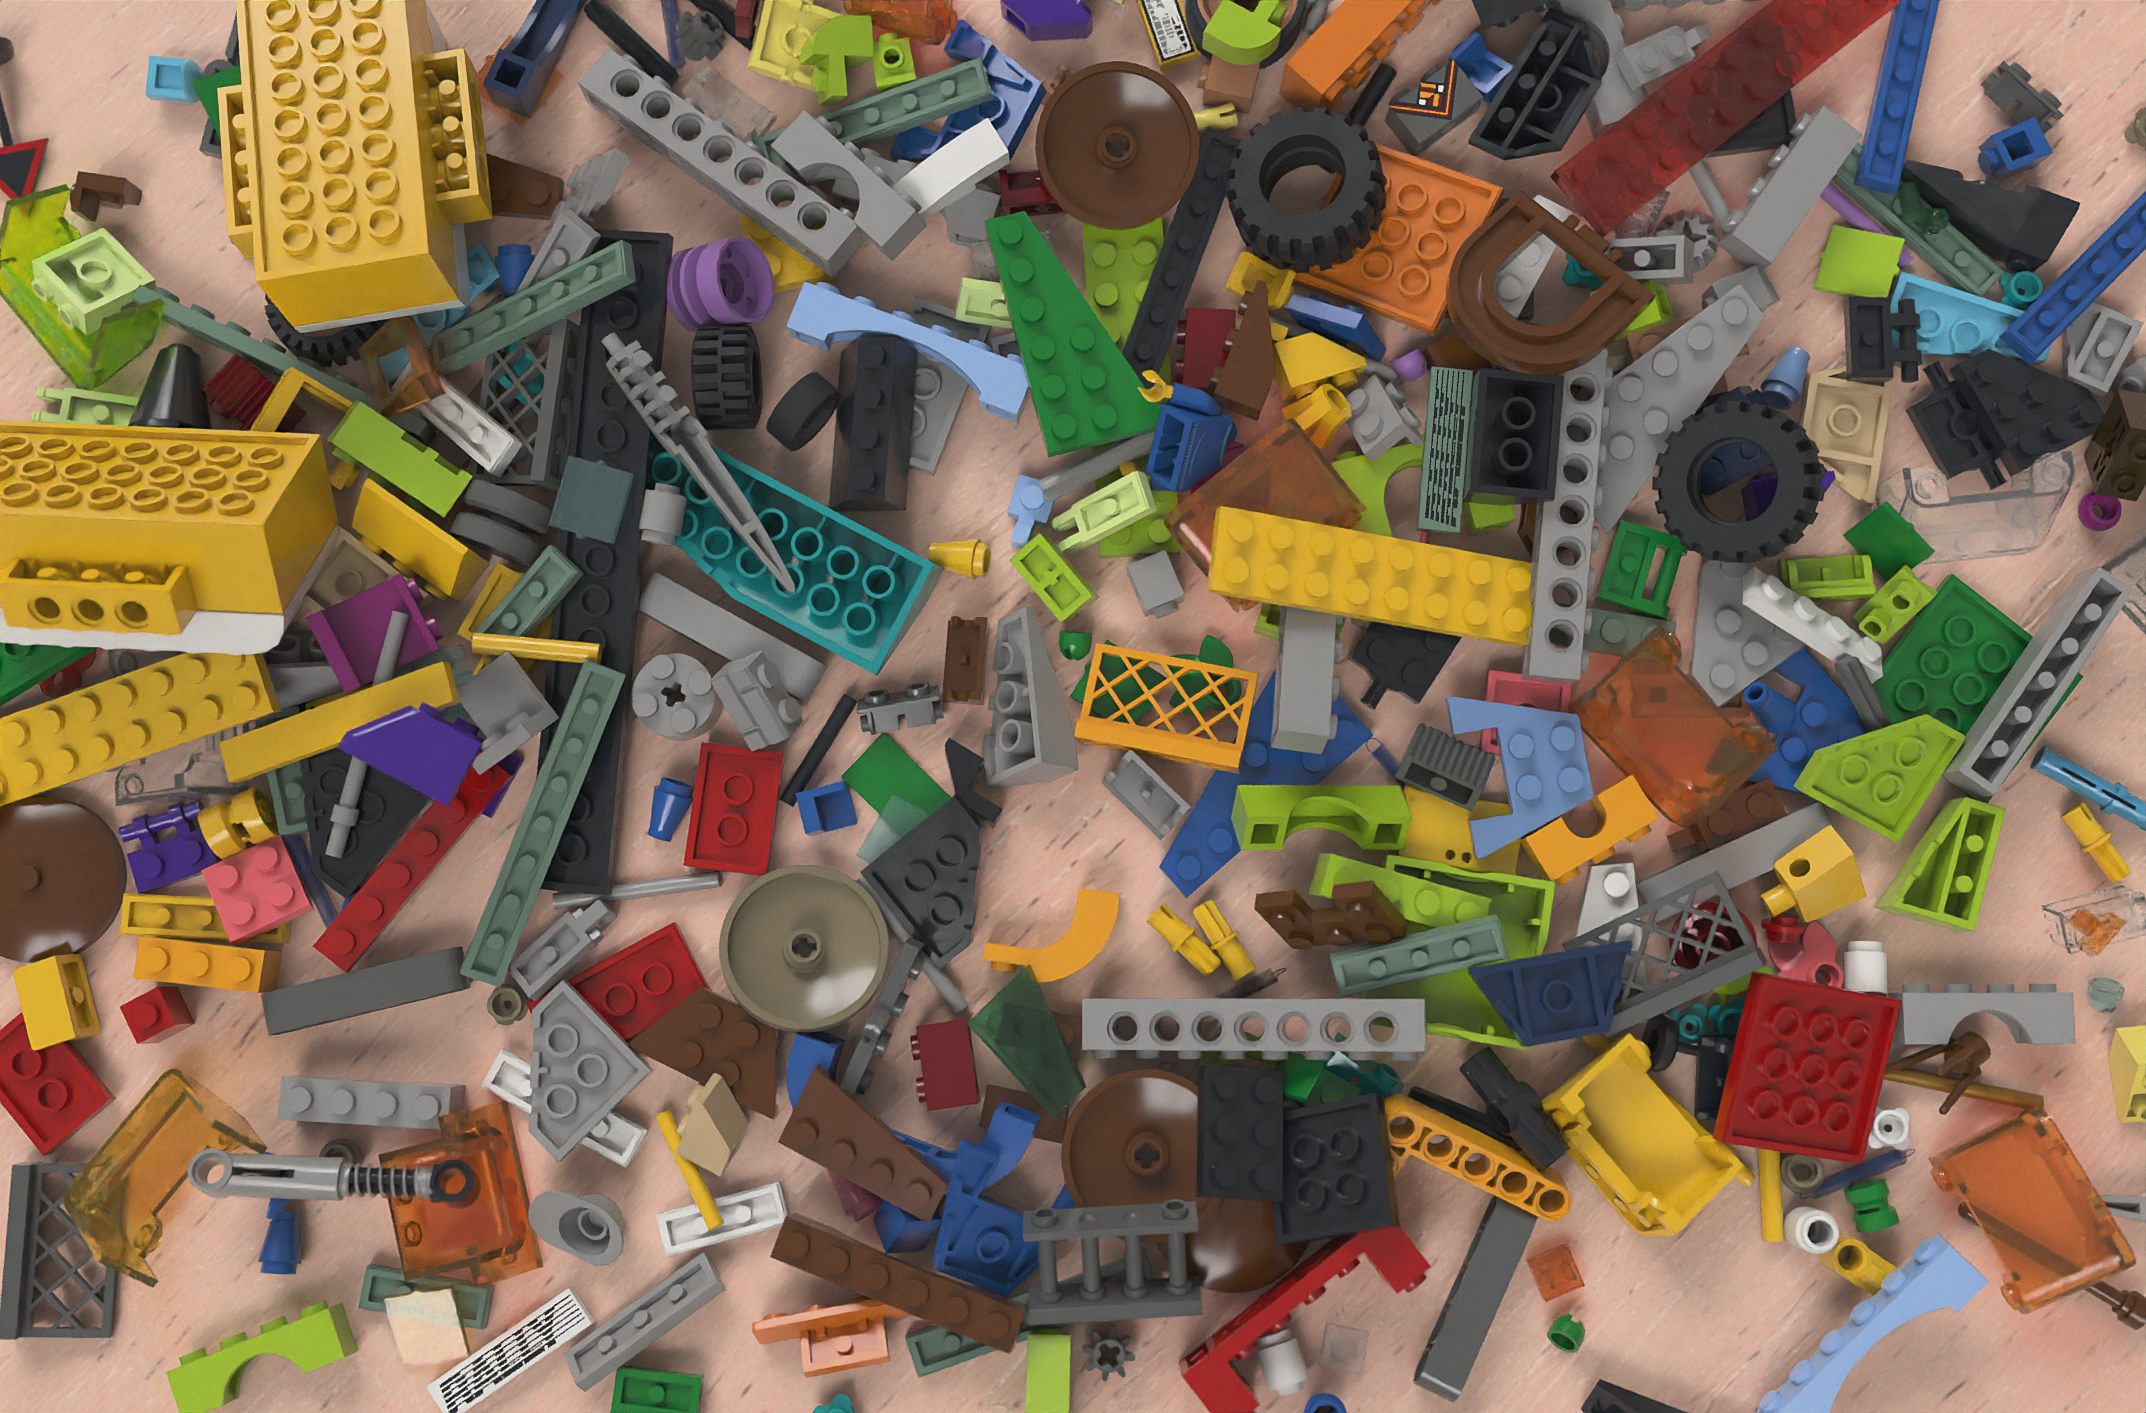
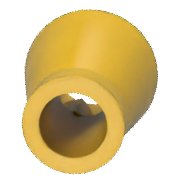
M980 539L943 543L932 542L929 548L928 561L945 570L975 580L978 576L986 577L991 562V547L989 544H983Z

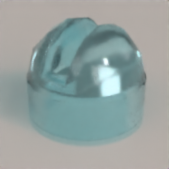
M2093 978L2088 983L2087 1001L2091 1008L2097 1012H2113L2119 1008L2123 1001L2125 987L2112 979Z

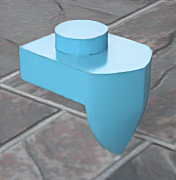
M149 55L145 95L150 100L195 104L200 99L192 82L204 78V71L192 59Z

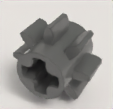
M686 11L676 23L678 29L674 32V36L677 37L676 45L679 51L688 59L701 61L706 56L709 60L713 61L723 49L721 45L725 40V36L722 35L724 31L723 26L713 14L707 11H698L693 16L692 13Z
M1111 1324L1109 1333L1102 1335L1094 1328L1092 1330L1093 1338L1095 1339L1094 1344H1085L1082 1347L1084 1353L1093 1354V1359L1086 1365L1087 1371L1094 1370L1097 1367L1102 1371V1379L1105 1382L1111 1372L1117 1371L1120 1376L1125 1377L1124 1361H1135V1354L1124 1349L1131 1341L1130 1334L1120 1339L1115 1335L1116 1329L1114 1324ZM1106 1343L1109 1348L1118 1346L1116 1350L1117 1359L1113 1362L1108 1357L1101 1360L1099 1358L1101 1356V1345Z

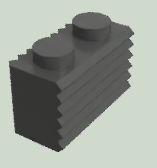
M1419 723L1407 746L1395 778L1472 812L1485 788L1495 756L1494 754L1488 755L1486 750L1481 751L1480 748L1471 744H1464L1463 740L1457 741L1455 737H1449L1447 733L1432 728V726L1426 727L1425 723Z

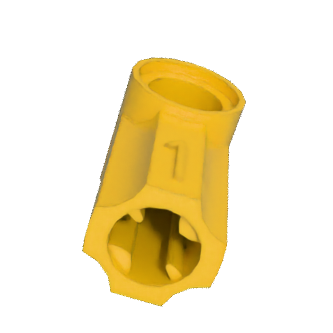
M1839 1233L1837 1243L1830 1251L1818 1254L1821 1263L1826 1268L1838 1273L1872 1297L1881 1289V1283L1891 1271L1898 1269L1869 1250L1863 1242ZM1848 1245L1850 1248V1258L1845 1264L1840 1265L1838 1262L1839 1251Z

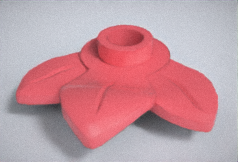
M1815 921L1809 922L1799 943L1768 941L1769 957L1773 965L1780 971L1776 976L1817 983L1815 974L1820 972L1825 977V985L1842 988L1843 972L1835 963L1836 943L1827 930Z

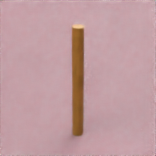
M1908 1067L1884 1075L1883 1080L1945 1093H1951L1961 1079ZM1972 1081L1961 1095L2041 1112L2044 1106V1097L2042 1095Z

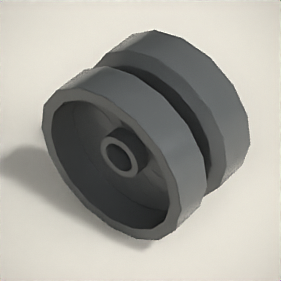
M471 479L463 500L470 508L485 516L482 517L469 512L457 513L449 534L490 554L526 567H531L541 555L543 548L538 541L521 532L525 531L535 535L549 534L557 514L519 492L482 480Z

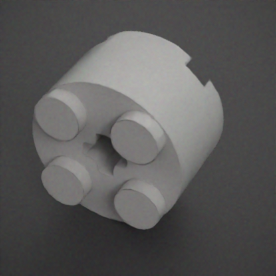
M678 653L661 654L652 658L638 673L632 689V706L640 721L653 732L673 741H687L711 730L721 715L723 703L710 683L714 674L695 658ZM681 691L686 696L684 702L676 701L674 704L671 700L672 694Z

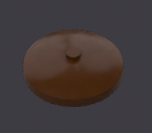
M1124 61L1103 62L1074 73L1050 96L1044 106L1037 126L1035 138L1036 162L1042 182L1048 193L1070 216L1080 222L1100 229L1128 230L1144 226L1159 219L1170 211L1185 194L1198 164L1199 132L1189 103L1180 90L1166 77L1153 69L1136 63Z
M30 797L0 807V956L18 962L35 963L56 955L81 953L98 941L109 929L123 902L127 870L123 850L116 835L99 815L85 806L69 800L54 797Z
M1142 1068L1127 1070L1110 1076L1085 1094L1068 1120L1061 1150L1064 1180L1078 1208L1156 1204L1179 1199L1185 1202L1196 1201L1199 1226L1209 1218L1222 1199L1196 1197L1198 1086L1195 1083L1170 1071ZM1168 1233L1142 1235V1243L1145 1244L1168 1241ZM1116 1236V1238L1124 1240V1236Z
M1222 1199L1215 1211L1199 1226V1232L1185 1234L1187 1276H1199L1200 1287L1217 1292L1243 1293L1257 1290L1277 1281L1289 1272L1300 1260L1309 1242L1288 1246L1276 1245L1272 1202ZM1168 1241L1156 1243L1159 1251L1169 1263Z

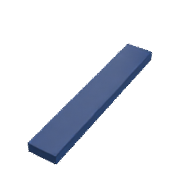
M1940 0L1894 1L1854 180L1855 185L1891 195L1898 190Z
M2146 191L1999 336L2029 365L2146 249Z

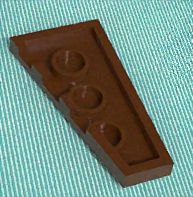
M486 153L492 215L550 220L554 209L563 198V180L559 177Z
M821 1065L815 1066L778 1143L929 1223L951 1181L912 1146L905 1145L897 1138L884 1121L879 1117L876 1119L858 1103L859 1099L848 1089H842L829 1077L830 1073Z

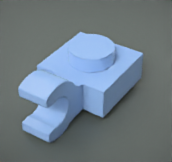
M1020 474L1007 513L1009 517L1018 519L1012 534L1011 546L1022 549L1030 542L1035 524L1047 527L1054 501L1050 502L1044 497L1039 486L1040 480Z

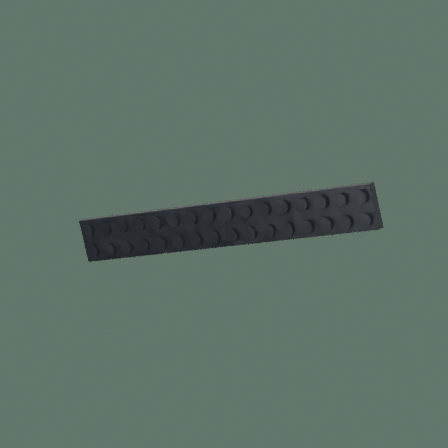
M594 229L601 237L591 255L620 240H624L632 246L636 281L583 307L581 310L559 550L584 574L553 609L550 639L601 644L602 657L600 664L624 673L626 676L540 889L606 896L612 894L645 541L641 540L643 530L639 529L645 492L650 490L655 435L606 368L605 363L611 358V354L601 341L613 332H616L625 346L637 340L642 347L641 350L646 351L652 357L651 367L656 373L661 371L668 303L666 293L667 278L672 260L674 237L669 233ZM548 660L544 698L559 719L541 731L537 777L583 663Z

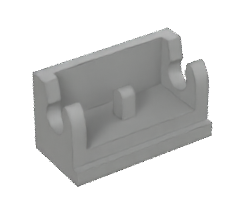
M1131 749L1122 757L1118 765L1106 774L1101 782L1160 840L1191 808Z

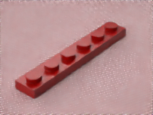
M497 764L481 775L471 766L450 806H446L436 800L314 943L313 947L344 972H350L511 780L512 776Z

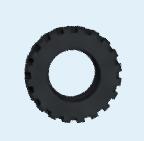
M1304 106L1292 108V114L1282 116L1279 111L1269 116L1270 122L1265 126L1261 123L1256 124L1249 130L1250 140L1242 139L1235 148L1237 159L1233 158L1229 161L1227 169L1229 180L1225 183L1229 208L1242 240L1247 247H1252L1254 255L1263 261H1268L1271 258L1273 267L1281 270L1287 269L1289 265H1294L1296 273H1309L1310 266L1318 265L1320 271L1332 268V261L1340 258L1342 263H1345L1353 258L1352 250L1356 246L1364 249L1371 241L1369 229L1376 231L1381 224V210L1386 208L1387 196L1379 152L1374 141L1369 140L1367 131L1360 124L1355 123L1352 126L1350 117L1342 112H1336L1335 116H1331L1328 108L1319 106L1314 108V112H1306ZM1307 165L1325 166L1335 170L1344 178V185L1336 199L1316 213L1301 216L1289 215L1278 211L1269 203L1271 192L1277 182L1288 172Z
M1728 401V404L1725 405L1714 404L1703 408V413L1697 416L1691 414L1682 421L1683 427L1678 432L1672 431L1665 442L1669 446L1664 454L1658 453L1655 465L1660 466L1658 477L1652 478V490H1658L1659 500L1654 503L1657 513L1663 514L1667 521L1664 524L1670 535H1676L1681 540L1679 544L1687 550L1695 551L1701 554V557L1712 561H1723L1725 563L1756 562L1784 552V548L1790 544H1796L1804 536L1803 531L1808 524L1813 525L1819 514L1815 512L1818 502L1823 501L1825 489L1821 488V477H1825L1824 464L1819 462L1817 454L1820 451L1815 441L1810 440L1806 435V430L1798 422L1787 417L1786 414L1757 403ZM1737 443L1754 445L1768 454L1775 464L1778 476L1776 494L1769 508L1757 518L1742 523L1727 522L1715 516L1705 505L1701 492V479L1707 462L1719 449Z

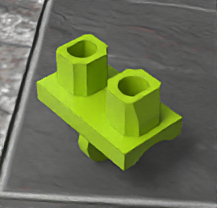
M1905 564L1852 617L1859 623V629L1873 641H1880L1884 644L1928 604L1938 592L1920 581Z

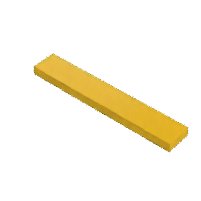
M441 661L219 742L229 782L239 783L336 748L346 731L409 705L419 708L421 703L424 702L441 710L461 703L450 663Z

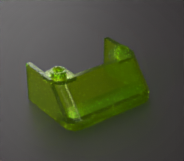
M63 184L6 201L0 226V296L77 389L89 391L103 385L153 344L165 303L159 298L104 317L98 330L85 335L77 326L70 329L63 323L57 311L58 306L52 300L43 302L36 295L31 281L34 279L32 261L81 238L78 229L71 225L64 217L70 188Z

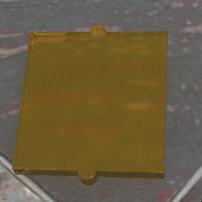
M453 1285L423 1289L421 1286H418L414 1291L386 1295L383 1299L401 1367L426 1363L438 1366L441 1361L465 1358L471 1354Z

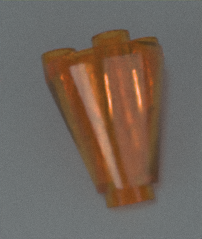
M843 0L844 9L848 15L871 16L872 25L927 45H940L945 40L947 34H952L958 23L957 13L955 10H952L953 0Z

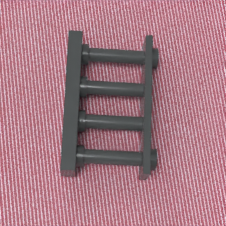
M1172 1199L1156 1204L1071 1209L1041 1207L1034 1211H1023L1024 1242L1038 1241L1041 1283L1040 1286H1029L1030 1325L1203 1315L1199 1276L1188 1277L1186 1266L1185 1232H1199L1196 1201L1185 1202L1179 1199ZM1168 1233L1170 1277L1144 1279L1142 1235ZM1124 1236L1127 1280L1102 1282L1098 1238ZM1081 1239L1083 1283L1058 1284L1055 1240Z

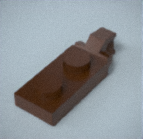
M1766 778L1690 812V815L1682 818L1686 828L1666 837L1673 852L1694 844L1699 853L1706 849H1714L1788 815L1770 778Z

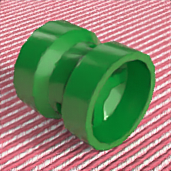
M1886 1179L1867 1180L1844 1188L1843 1191L1847 1203L1854 1207L1856 1213L1853 1221L1857 1232L1878 1231L1899 1223L1900 1220L1896 1208L1890 1206L1887 1198L1890 1190Z

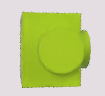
M886 33L876 39L877 43L874 44L875 57L872 58L878 93L917 80L909 38L900 39V35L897 33ZM896 60H898V62L895 63V64H888V63H887V62H891V61H896Z

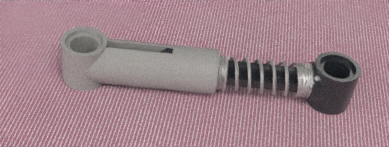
M211 1148L196 1154L188 1167V1178L191 1184L207 1196L216 1199L236 1196L342 1201L344 1197H351L354 1193H357L359 1197H363L368 1193L371 1198H375L378 1194H381L383 1198H387L391 1194L395 1199L404 1195L408 1200L413 1196H417L419 1200L426 1199L430 1200L431 1203H444L449 1208L463 1209L475 1202L481 1190V1182L477 1173L464 1161L457 1159L446 1160L440 1164H435L433 1167L422 1166L420 1168L416 1166L415 1169H408L407 1165L403 1169H396L395 1164L392 1168H385L383 1164L380 1165V1168H373L371 1163L368 1167H361L360 1163H357L355 1166L353 1162H348L346 1158L226 1153L222 1150ZM223 1164L224 1174L221 1179L209 1184V1171L214 1166ZM243 1174L276 1175L279 1177L243 1176ZM455 1175H465L466 1183L464 1188L456 1194H448L446 1192V1185L449 1179Z

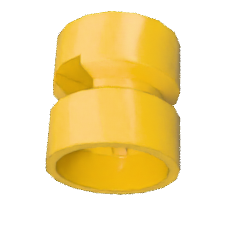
M256 786L233 795L231 804L220 801L200 810L198 813L199 825L203 836L211 850L220 859H226L246 850L248 841L253 844H259L279 834L273 806L265 793Z

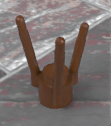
M1972 1031L1964 1033L1956 1040L1950 1037L1948 1044H1937L1892 1062L1886 1066L1884 1075L1945 1053V1062L1936 1069L1937 1073L1943 1075L1949 1070L1958 1074L1963 1073V1077L1939 1108V1113L1946 1115L1969 1084L1982 1074L1980 1065L1987 1061L1991 1055L1990 1047L1985 1039Z

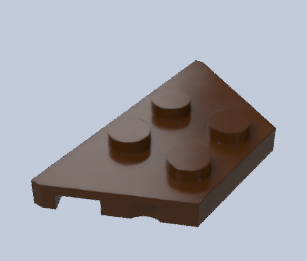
M701 987L631 1040L628 1047L703 1085L707 1084L714 1072L723 1077L737 1102L772 1120L777 1117L779 1107L777 1105V1079L779 1078L777 1046L779 1045V1029L760 1022L745 1011L741 1005L706 987Z

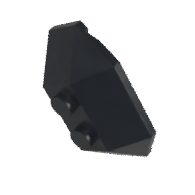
M1554 8L1548 9L1468 140L1469 145L1504 161L1562 151L1602 85V78L1586 22Z

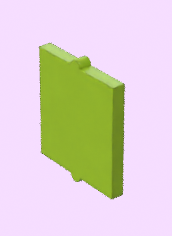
M1833 225L1825 252H1821L1819 255L1821 265L1814 284V290L1849 297H1888L1894 277L1900 274L1898 263L1905 239Z

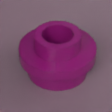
M2093 491L2086 494L2078 504V517L2081 523L2092 531H2106L2114 527L2121 517L2122 507L2118 498L2097 495ZM2094 505L2102 509V518H2098L2094 514Z

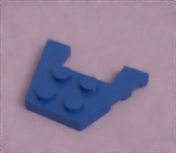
M959 19L943 50L949 58L964 63L981 57L986 68L994 99L950 114L939 133L919 126L900 132L889 152L895 161L923 162L941 147L986 118L989 119L1009 151L1011 161L1047 92L1043 84L1009 56H1005L991 41L973 30L971 25L965 20Z
M1803 648L1772 670L1801 687V691L1794 701L1797 717L1793 727L1783 734H1775L1762 758L1727 737L1723 738L1706 765L1705 772L1712 775L1739 779V781L1752 784L1770 778L1773 786L1779 788V790L1808 796L1793 785L1814 752L1818 749L1868 733L1852 701Z
M963 1139L959 1145L932 1263L939 1272L1007 1297L1039 1267L1038 1241L1024 1242L1023 1211L980 1194L1000 1159L995 1152ZM1066 1183L1051 1208H1078L1067 1189Z

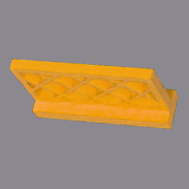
M1096 643L1080 720H1077L1074 737L1078 743L1123 752H1128L1131 749L1138 755L1240 774L1243 761L1242 755L1259 674ZM1103 655L1120 657L1129 670L1108 683L1100 671ZM1128 659L1141 662L1132 667ZM1151 663L1161 665L1169 678L1148 690L1137 672ZM1168 667L1178 668L1181 670L1173 675ZM1190 671L1202 673L1209 686L1189 699L1177 680ZM1209 674L1220 676L1221 678L1213 682ZM1133 675L1145 694L1124 707L1113 691V688ZM1098 678H1100L1104 686L1096 691ZM1230 679L1247 681L1245 697L1230 706L1218 687ZM1173 683L1185 702L1164 714L1153 696ZM1214 691L1226 710L1205 722L1193 704ZM1109 692L1120 710L1107 719L1092 717L1093 702ZM1149 699L1161 718L1147 727L1136 725L1128 712ZM1243 706L1241 719L1239 720L1234 711ZM1189 707L1201 726L1188 735L1177 733L1169 720ZM1230 715L1239 728L1236 743L1218 741L1210 727ZM1122 716H1125L1130 724L1118 722L1116 720H1118ZM1165 723L1169 731L1156 728ZM1206 731L1210 739L1197 736Z

